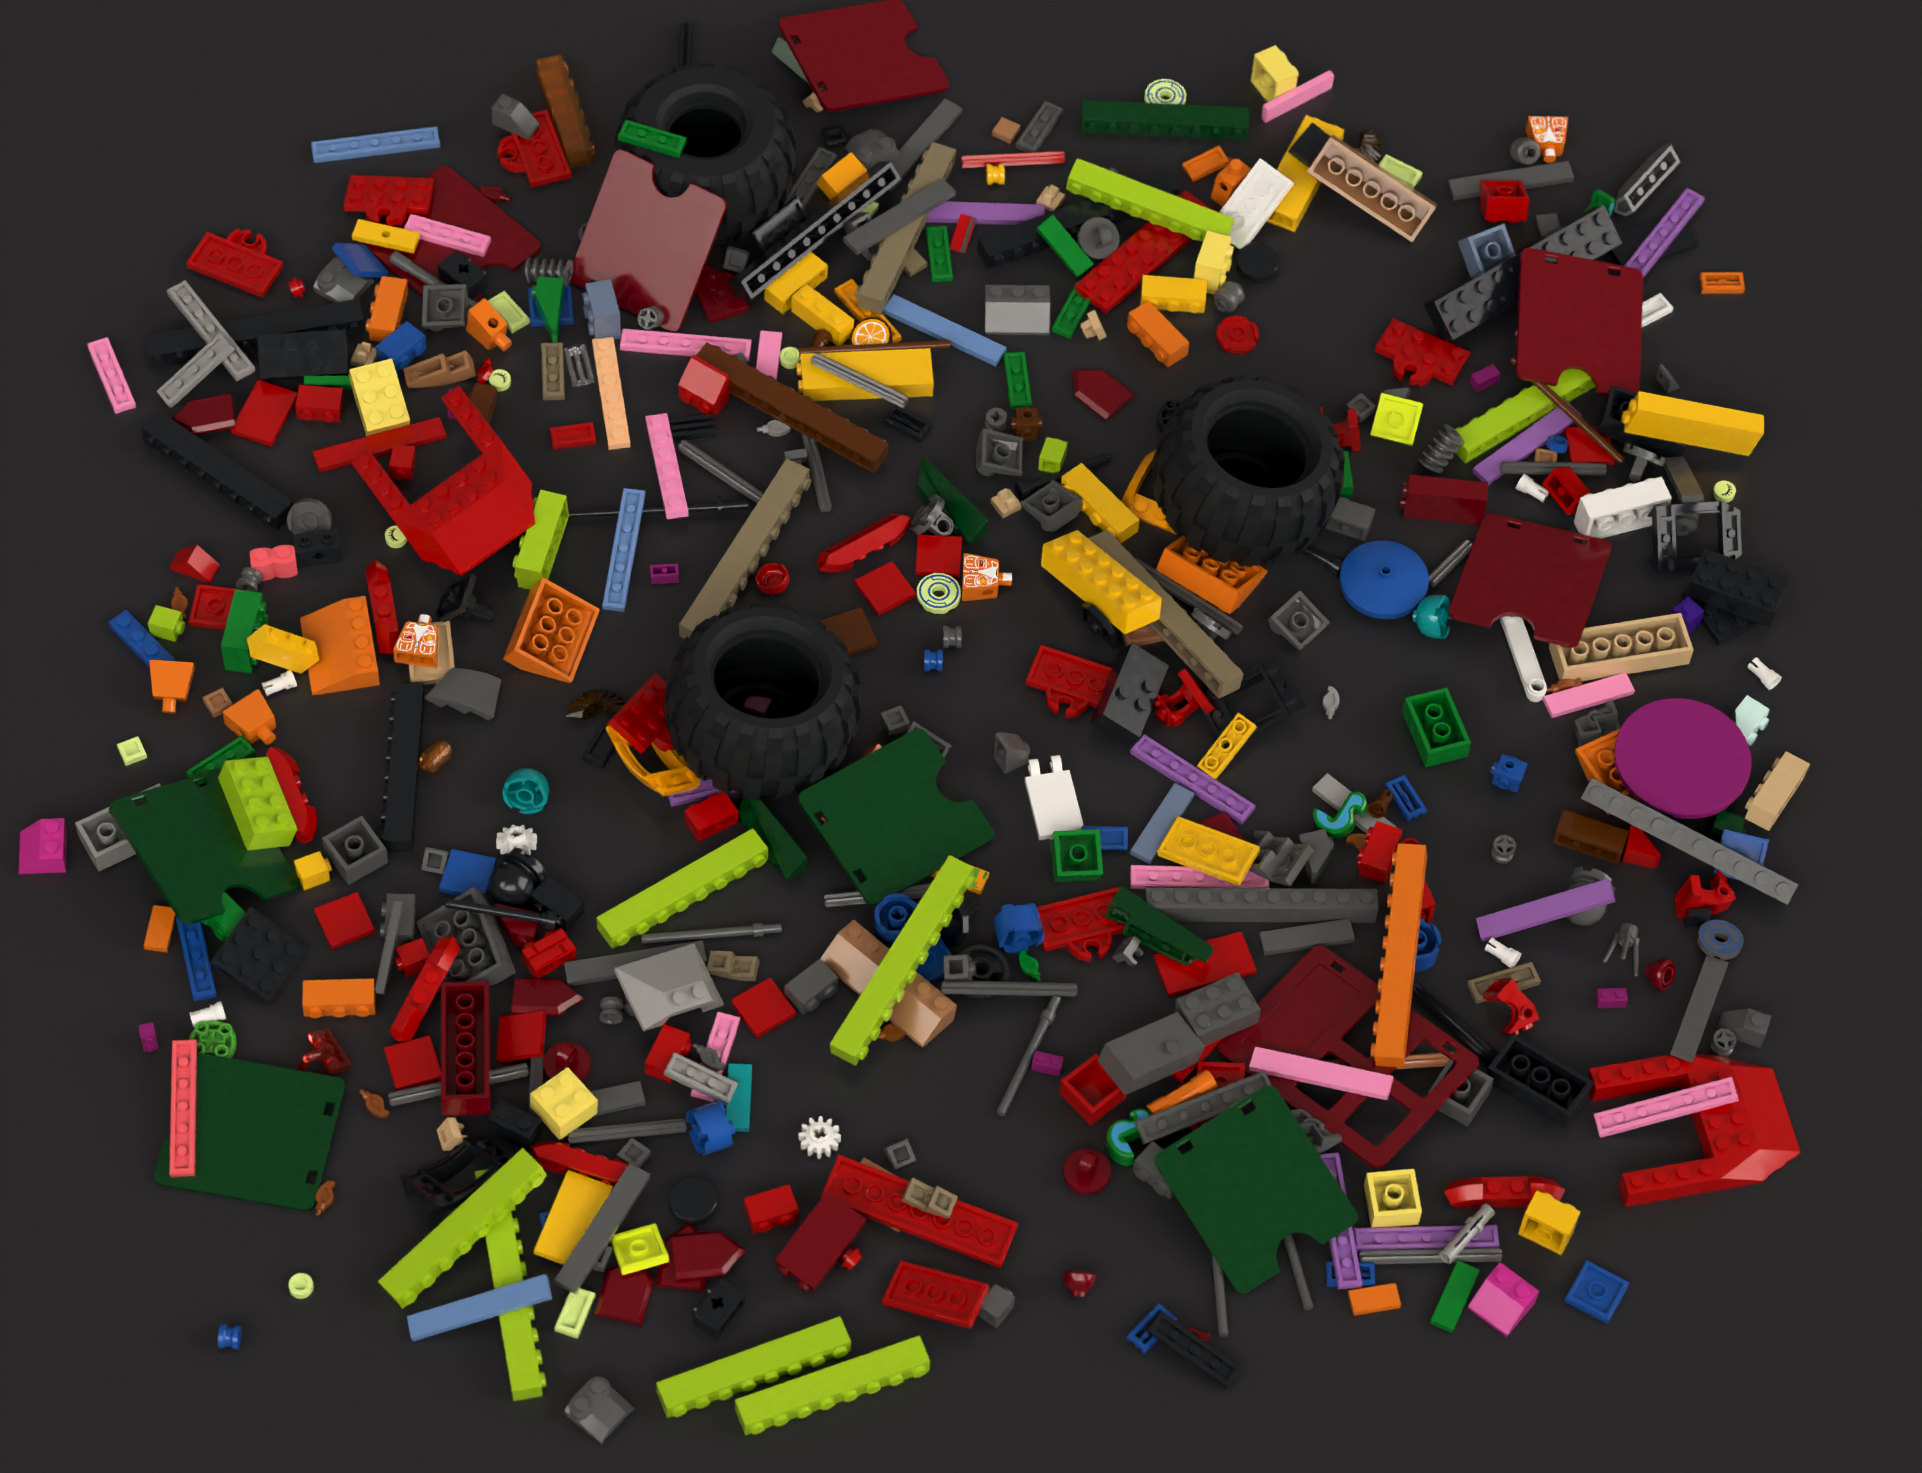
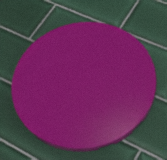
M1662 699L1639 708L1622 725L1614 748L1616 770L1631 795L1634 794L1643 802V805L1657 812L1673 815L1674 818H1704L1727 809L1743 793L1751 772V752L1746 738L1739 727L1718 709L1690 699Z

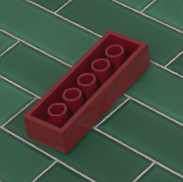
M489 981L441 983L442 1116L491 1113Z

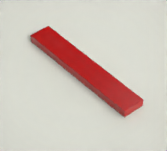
M440 417L316 450L313 451V456L319 473L351 465L352 460L368 449L376 458L391 454L393 444L416 447L446 439V432Z

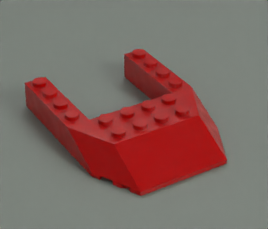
M458 386L441 399L481 452V456L411 505L369 449L352 460L351 463L420 558L425 562L435 563L443 569H450L454 573L463 576L535 525V515L533 514L534 502L531 493L532 482L468 396Z
M1695 1054L1692 1063L1672 1055H1665L1590 1068L1587 1078L1594 1081L1591 1095L1592 1102L1676 1087H1683L1684 1090L1728 1077L1733 1078L1739 1100L1691 1114L1705 1159L1623 1173L1618 1187L1624 1207L1762 1183L1770 1174L1779 1170L1786 1162L1799 1155L1801 1151L1773 1069L1724 1056Z

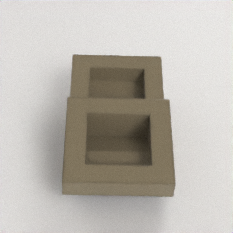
M710 951L707 970L709 974L714 976L755 982L760 961L758 957L735 956L733 951Z
M911 1178L901 1201L925 1212L948 1219L958 1196L939 1186L932 1188L915 1178Z

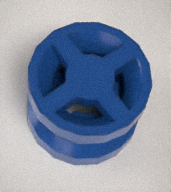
M924 649V672H929L931 669L942 672L943 650L938 649L936 652H932L929 649Z
M220 1324L218 1348L224 1349L228 1346L234 1350H239L242 1335L241 1325L228 1327L227 1324Z

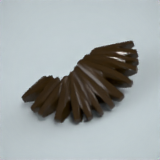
M1375 128L1361 132L1360 142L1355 150L1373 162H1378L1381 155L1377 152H1382V149L1378 147L1382 145V142H1379L1381 138H1377L1379 134L1373 133L1376 130Z
M594 689V693L589 690L588 693H582L584 697L577 696V701H571V704L568 705L569 708L566 710L568 712L566 717L586 720L589 717L597 716L602 711L615 715L624 706L625 701L622 697H615V692L607 695L608 690L602 692V689H599V692Z

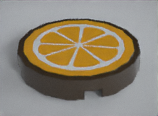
M876 317L862 319L854 326L851 331L850 342L851 345L892 343L893 333L886 321Z

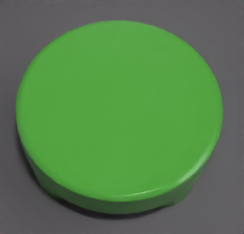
M200 1021L195 1025V1029L189 1037V1040L196 1039L197 1053L232 1058L237 1048V1039L232 1026L222 1021Z

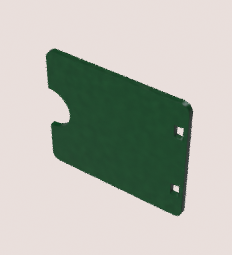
M915 729L801 791L798 796V804L865 902L871 906H877L887 895L900 893L941 869L949 855L959 860L989 843L995 834L994 829L973 799L966 802H954L945 798L939 792L936 785V775L947 762L928 734L922 729ZM819 812L826 820V823L823 825L815 817ZM858 870L866 879L862 884L854 874Z
M222 769L112 801L109 806L111 816L174 913L182 923L187 925L224 914L225 909L221 898L222 894L230 888L242 887L256 893L263 901L294 892L300 885L299 877L279 847L247 851L218 779ZM201 781H205L206 785L199 788L195 784ZM144 799L145 804L136 806L134 801Z
M197 1053L195 1176L170 1177V1138H164L154 1174L156 1183L170 1188L299 1211L312 1210L316 1204V1193L321 1185L345 1092L344 1081L334 1076ZM327 1104L334 1105L332 1116L324 1115ZM309 1172H317L314 1185L306 1183Z
M1271 1085L1264 1086L1156 1155L1154 1160L1156 1168L1235 1291L1240 1294L1248 1293L1281 1272L1277 1264L1276 1252L1279 1243L1286 1236L1294 1233L1306 1234L1322 1246L1352 1227L1358 1219L1354 1207L1278 1090ZM1253 1102L1256 1109L1244 1116L1240 1109ZM1190 1141L1193 1149L1182 1155L1177 1148Z

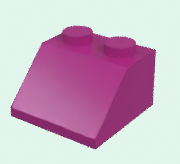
M64 818L40 819L20 831L19 874L66 872L68 832Z
M1500 1262L1486 1278L1469 1304L1468 1309L1507 1337L1535 1304L1539 1291Z

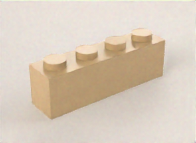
M1785 752L1781 759L1777 757L1771 767L1773 771L1768 770L1762 781L1764 785L1760 783L1754 792L1756 797L1751 796L1745 806L1748 809L1745 819L1770 831L1803 781L1810 763L1788 752Z

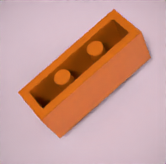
M381 276L380 284H376V300L371 302L370 314L372 316L366 322V331H369L371 341L382 342L400 327L408 296L407 279Z
M1149 301L1128 313L1127 327L1129 331L1140 338L1142 344L1155 354L1158 361L1170 367L1188 355L1189 341Z
M303 980L302 1007L304 1017L320 1018L322 1016H334L341 1018L348 1015H357L359 1017L375 1015V980Z

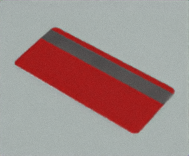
M963 214L960 215L949 247L950 250L966 253L976 218Z

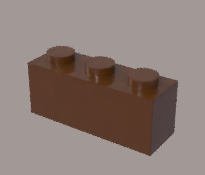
M1563 809L1553 843L1618 865L1629 831L1619 826H1612L1598 819H1591L1577 812Z

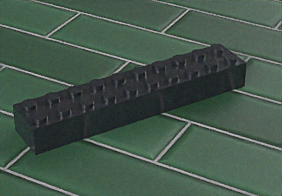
M1605 206L1593 207L1425 302L1424 306L1440 339L1445 341L1454 340L1518 303L1520 254L1525 248H1535L1594 260L1622 244V241ZM1545 257V262L1556 264V259Z

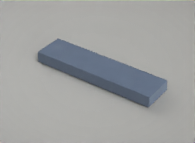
M1174 783L1132 847L1130 854L1151 864L1177 816L1181 817L1194 798L1195 793Z

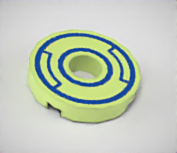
M1170 79L1156 80L1149 84L1145 91V103L1185 104L1186 102L1184 88L1178 82ZM1161 96H1169L1170 99H1169V100H1163V99L1160 98V97H1161Z
M933 573L925 576L917 587L918 602H920L923 609L933 614L948 613L949 610L958 606L961 599V588L958 582L952 576L944 573ZM942 591L945 595L937 597L933 592Z

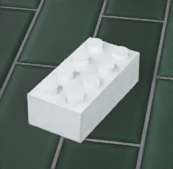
M1662 477L1648 478L1643 482L1629 483L1615 489L1609 488L1596 494H1586L1580 497L1574 524L1579 534L1600 539L1652 526V517H1647V515L1654 506L1670 505L1672 497Z

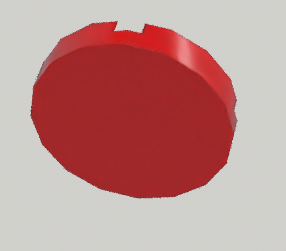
M1243 316L1225 318L1218 325L1216 331V340L1219 346L1231 354L1241 355L1249 353L1256 347L1259 339V330L1253 321L1251 323Z

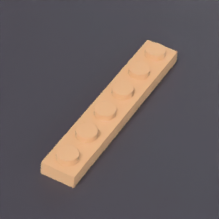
M614 338L592 339L608 449L630 448Z

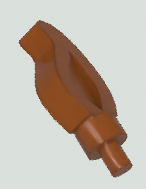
M175 587L171 606L173 610L182 612L183 620H186L185 612L188 608V601L182 595V591H179V587Z
M1580 678L1575 680L1563 679L1555 684H1551V687H1548L1546 692L1552 691V693L1574 688L1582 685V681Z
M1366 834L1349 835L1346 839V844H1353L1360 851L1361 847L1366 848L1364 847Z
M891 1023L880 1031L877 1039L897 1041L906 1036V1034L895 1024Z
M364 1089L360 1090L362 1098L365 1100L366 1108L371 1114L379 1118H387L390 1115L389 1111L384 1109L381 1096L371 1094Z
M327 1181L318 1189L316 1193V1216H320L321 1212H324L333 1203L334 1195L332 1189L335 1187L334 1181Z

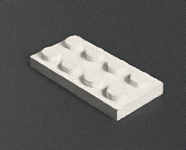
M1262 159L1258 160L1219 212L1235 219L1230 237H1232L1231 244L1240 250L1245 245L1250 244L1294 185L1291 180Z

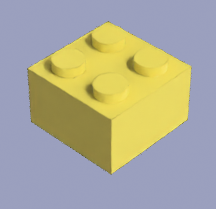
M1276 45L1254 55L1251 82L1267 102L1296 88L1298 71L1295 66L1289 63L1284 52L1280 51Z
M1207 231L1196 262L1194 279L1207 280L1206 293L1215 294L1222 284L1226 282V272H1229L1232 264L1231 257L1234 246H1231L1232 237Z
M567 1067L530 1093V1108L554 1135L561 1140L597 1114L598 1100Z
M1414 1169L1366 1174L1364 1191L1371 1228L1419 1225L1422 1209Z

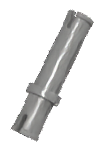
M1483 1204L1473 1217H1468L1465 1221V1226L1439 1253L1440 1258L1444 1262L1450 1264L1473 1237L1483 1231V1226L1495 1215L1493 1208ZM1479 1220L1480 1222L1472 1230H1470V1228L1476 1223V1221ZM1462 1237H1464V1239L1462 1240V1242H1461L1457 1247H1455V1245L1457 1244V1242H1458Z

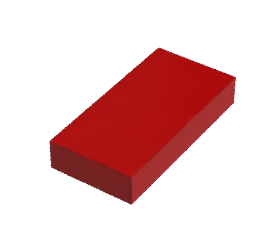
M593 422L550 428L553 450L596 444Z

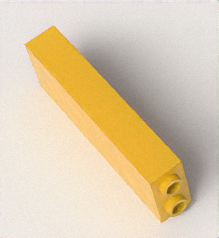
M1307 115L1277 168V171L1291 180L1294 185L1267 220L1269 223L1293 232L1296 231L1321 181L1307 173L1309 168L1288 152L1289 149L1312 122L1329 136L1333 134L1342 141L1345 131L1336 125H1331Z
M930 348L820 353L908 397L933 396L934 382ZM815 353L801 354V361L796 363L797 376L801 375V380H798V393L810 397L813 401L881 398L813 365L811 359Z
M1640 391L1634 399L1630 400L1629 408L1627 411L1624 410L1621 419L1622 423H1624L1625 433L1745 456L1751 454L1764 434V415Z

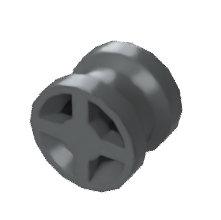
M656 306L644 308L638 314V323L644 329L659 327L664 320L662 310Z
M1001 408L989 409L985 416V429L1004 433L1007 427L1006 412Z
M243 568L241 572L242 577L238 578L235 583L237 589L257 592V585L262 582L263 575L254 568Z
M943 626V648H948L949 646L961 648V626H956L955 628Z
M1508 835L1496 837L1491 850L1492 858L1502 864L1510 862L1513 859L1516 848L1515 840Z
M605 997L601 999L600 1007L602 1011L600 1013V1021L606 1024L622 1022L623 1013L621 1010L624 1005L623 1000L618 997Z
M1722 1028L1717 1030L1710 1043L1712 1053L1716 1056H1730L1736 1044L1735 1034L1729 1029Z

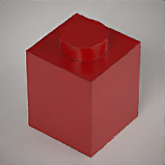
M393 444L389 463L390 478L400 481H412L417 459L415 446Z
M420 938L396 947L397 957H394V962L398 971L402 970L405 977L420 973L430 955L423 939Z

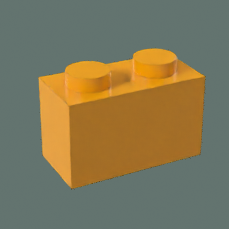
M851 152L821 175L816 184L831 200L864 174L867 169Z

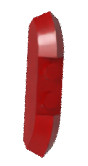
M892 513L829 547L819 554L817 560L819 571L829 573L846 571L853 568L854 561L866 558L867 553L884 548L885 543L889 547L893 546L905 535L913 519L902 514Z
M374 559L365 568L378 650L379 654H392L399 638V629L387 565Z
M276 746L270 747L266 757L270 760L296 824L295 838L302 843L310 842L316 832L317 814L315 807L309 806L305 793H300L299 788L302 786L299 776L296 775L300 769L288 753Z
M454 936L439 938L390 1029V1033L396 1041L407 1042L413 1039L460 950Z
M550 1141L530 1146L534 1159L542 1168L566 1175L567 1171L570 1170L611 1185L613 1188L629 1165L617 1158L611 1161L603 1155L595 1156L586 1153V1151L580 1148L572 1149L570 1144L565 1142Z
M1476 1177L1448 1183L1444 1193L1450 1205L1456 1208L1481 1207L1483 1204H1487L1490 1207H1528L1536 1191L1548 1193L1555 1200L1560 1201L1565 1189L1556 1181L1542 1177Z

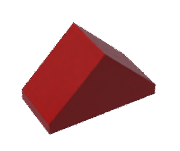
M198 545L180 549L169 569L210 584L220 568V564Z
M1631 824L1622 862L1653 869L1658 867L1661 854L1644 832Z

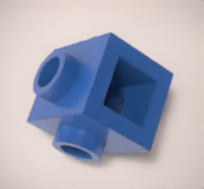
M1502 754L1499 762L1494 761L1490 772V774L1494 775L1492 784L1497 785L1501 789H1508L1517 793L1528 763L1520 761L1516 757Z

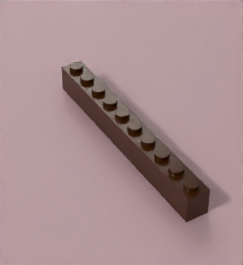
M706 342L696 354L700 359L729 374L730 394L874 474L888 457L889 443L883 438L874 436L863 427H858L846 417H840L828 407L815 403L810 397L797 393L792 387L779 383L774 377L763 374L756 367L742 362L738 357L727 354L720 347Z

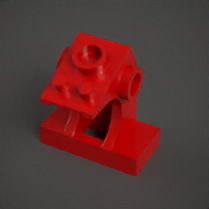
M1320 407L1321 416H1323V407ZM1347 409L1348 417L1342 423L1332 425L1338 434L1339 447L1351 446L1352 452L1361 451L1357 411L1356 409Z
M1186 669L1178 673L1183 681V685L1176 693L1171 696L1168 694L1156 695V701L1154 702L1156 710L1154 712L1160 722L1163 721L1167 728L1173 725H1181L1186 717L1200 707L1207 714L1215 709ZM1186 698L1188 704L1182 709L1177 710L1175 705Z
M1718 870L1713 879L1710 880L1711 890L1701 888L1699 875H1690L1674 897L1677 918H1685L1687 909L1710 907L1712 914H1718L1727 910L1736 899L1733 889L1727 883V877L1723 876L1721 871Z
M1496 978L1481 996L1487 1002H1504L1510 1008L1511 1019L1501 1033L1510 1034V1036L1513 1034L1518 1035V1029L1524 1031L1533 1027V1022L1539 1020L1535 1005L1517 988L1518 984L1513 979Z

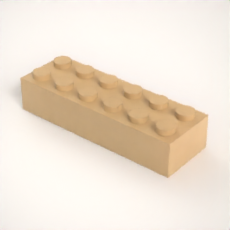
M1681 613L1588 627L1584 629L1579 645L1574 648L1549 644L1550 654L1559 681L1563 679L1575 680L1577 678H1580L1581 681L1611 677L1625 672L1626 674L1687 665L1690 663L1694 650Z

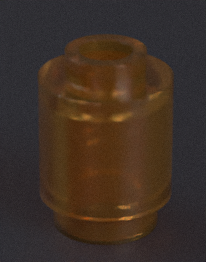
M443 740L434 742L419 757L420 767L427 773H436L451 758L452 748Z

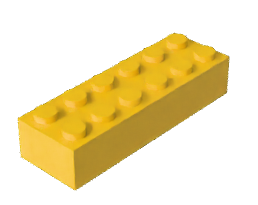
M1073 531L1043 544L1041 566L1083 601L1093 604L1122 633L1127 634L1160 619L1162 598L1080 531Z

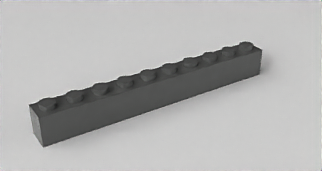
M1590 778L1580 797L1787 905L1798 886L1797 883L1593 778Z
M1146 888L1144 901L1175 922H1329L1350 918L1351 923H1375L1378 914L1377 889Z

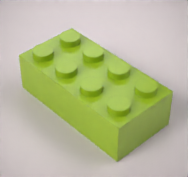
M540 490L539 496L534 498L533 514L535 515V525L527 530L525 536H521L519 543L521 550L519 555H515L513 560V568H515L514 577L517 578L518 587L531 590V587L542 577L547 580L549 579L569 518L566 495Z
M258 757L225 761L218 779L247 851L290 846L297 827L269 758Z

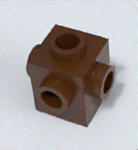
M1037 407L1015 408V417H1011V430H1015V436L1023 437L1024 441L1038 440V431L1042 429L1043 422L1042 416H1038Z

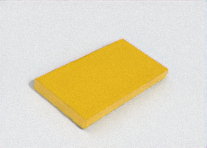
M1177 816L1157 850V855L1240 886L1259 854L1260 846Z
M568 1170L533 1254L564 1265L611 1193L613 1186Z

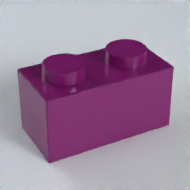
M1494 364L1485 366L1482 370L1471 374L1469 383L1478 392L1499 382L1501 373Z
M678 564L650 565L651 584L679 583Z
M1626 988L1597 989L1595 994L1596 1007L1626 1008L1628 1002Z
M153 1022L138 1025L144 1052H152L155 1049H159Z
M1035 1051L1031 1070L1060 1076L1064 1057Z

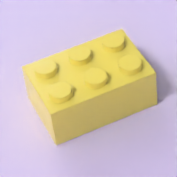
M392 359L349 369V379L366 437L410 424L409 414Z

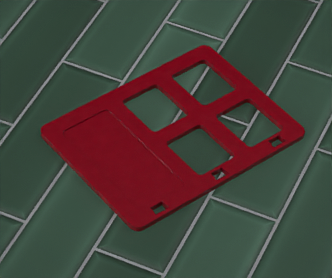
M1322 945L1313 947L1258 1003L1261 1009L1259 1023L1223 1038L1218 1044L1219 1054L1230 1063H1245V1074L1249 1077L1258 1073L1249 1071L1255 1047L1320 1061L1326 1055L1332 1054L1349 1067L1390 1076L1397 1068L1376 1066L1375 1062L1370 1061L1342 1040L1373 1007H1376V1000H1381V992H1378V984ZM1335 962L1345 969L1341 974L1332 968ZM1411 1009L1405 1059L1420 1043L1427 1042L1456 1063V1066L1424 1098L1419 1097L1393 1078L1389 1096L1409 1110L1410 1114L1378 1146L1371 1144L1344 1123L1369 1096L1347 1092L1330 1110H1326L1296 1088L1300 1081L1272 1075L1267 1076L1271 1085L1278 1090L1288 1106L1294 1110L1303 1109L1314 1119L1324 1123L1326 1130L1334 1135L1339 1133L1342 1136L1341 1142H1339L1342 1146L1372 1168L1379 1169L1390 1161L1477 1070L1479 1059L1470 1050ZM1446 1043L1456 1049L1453 1054L1443 1048Z

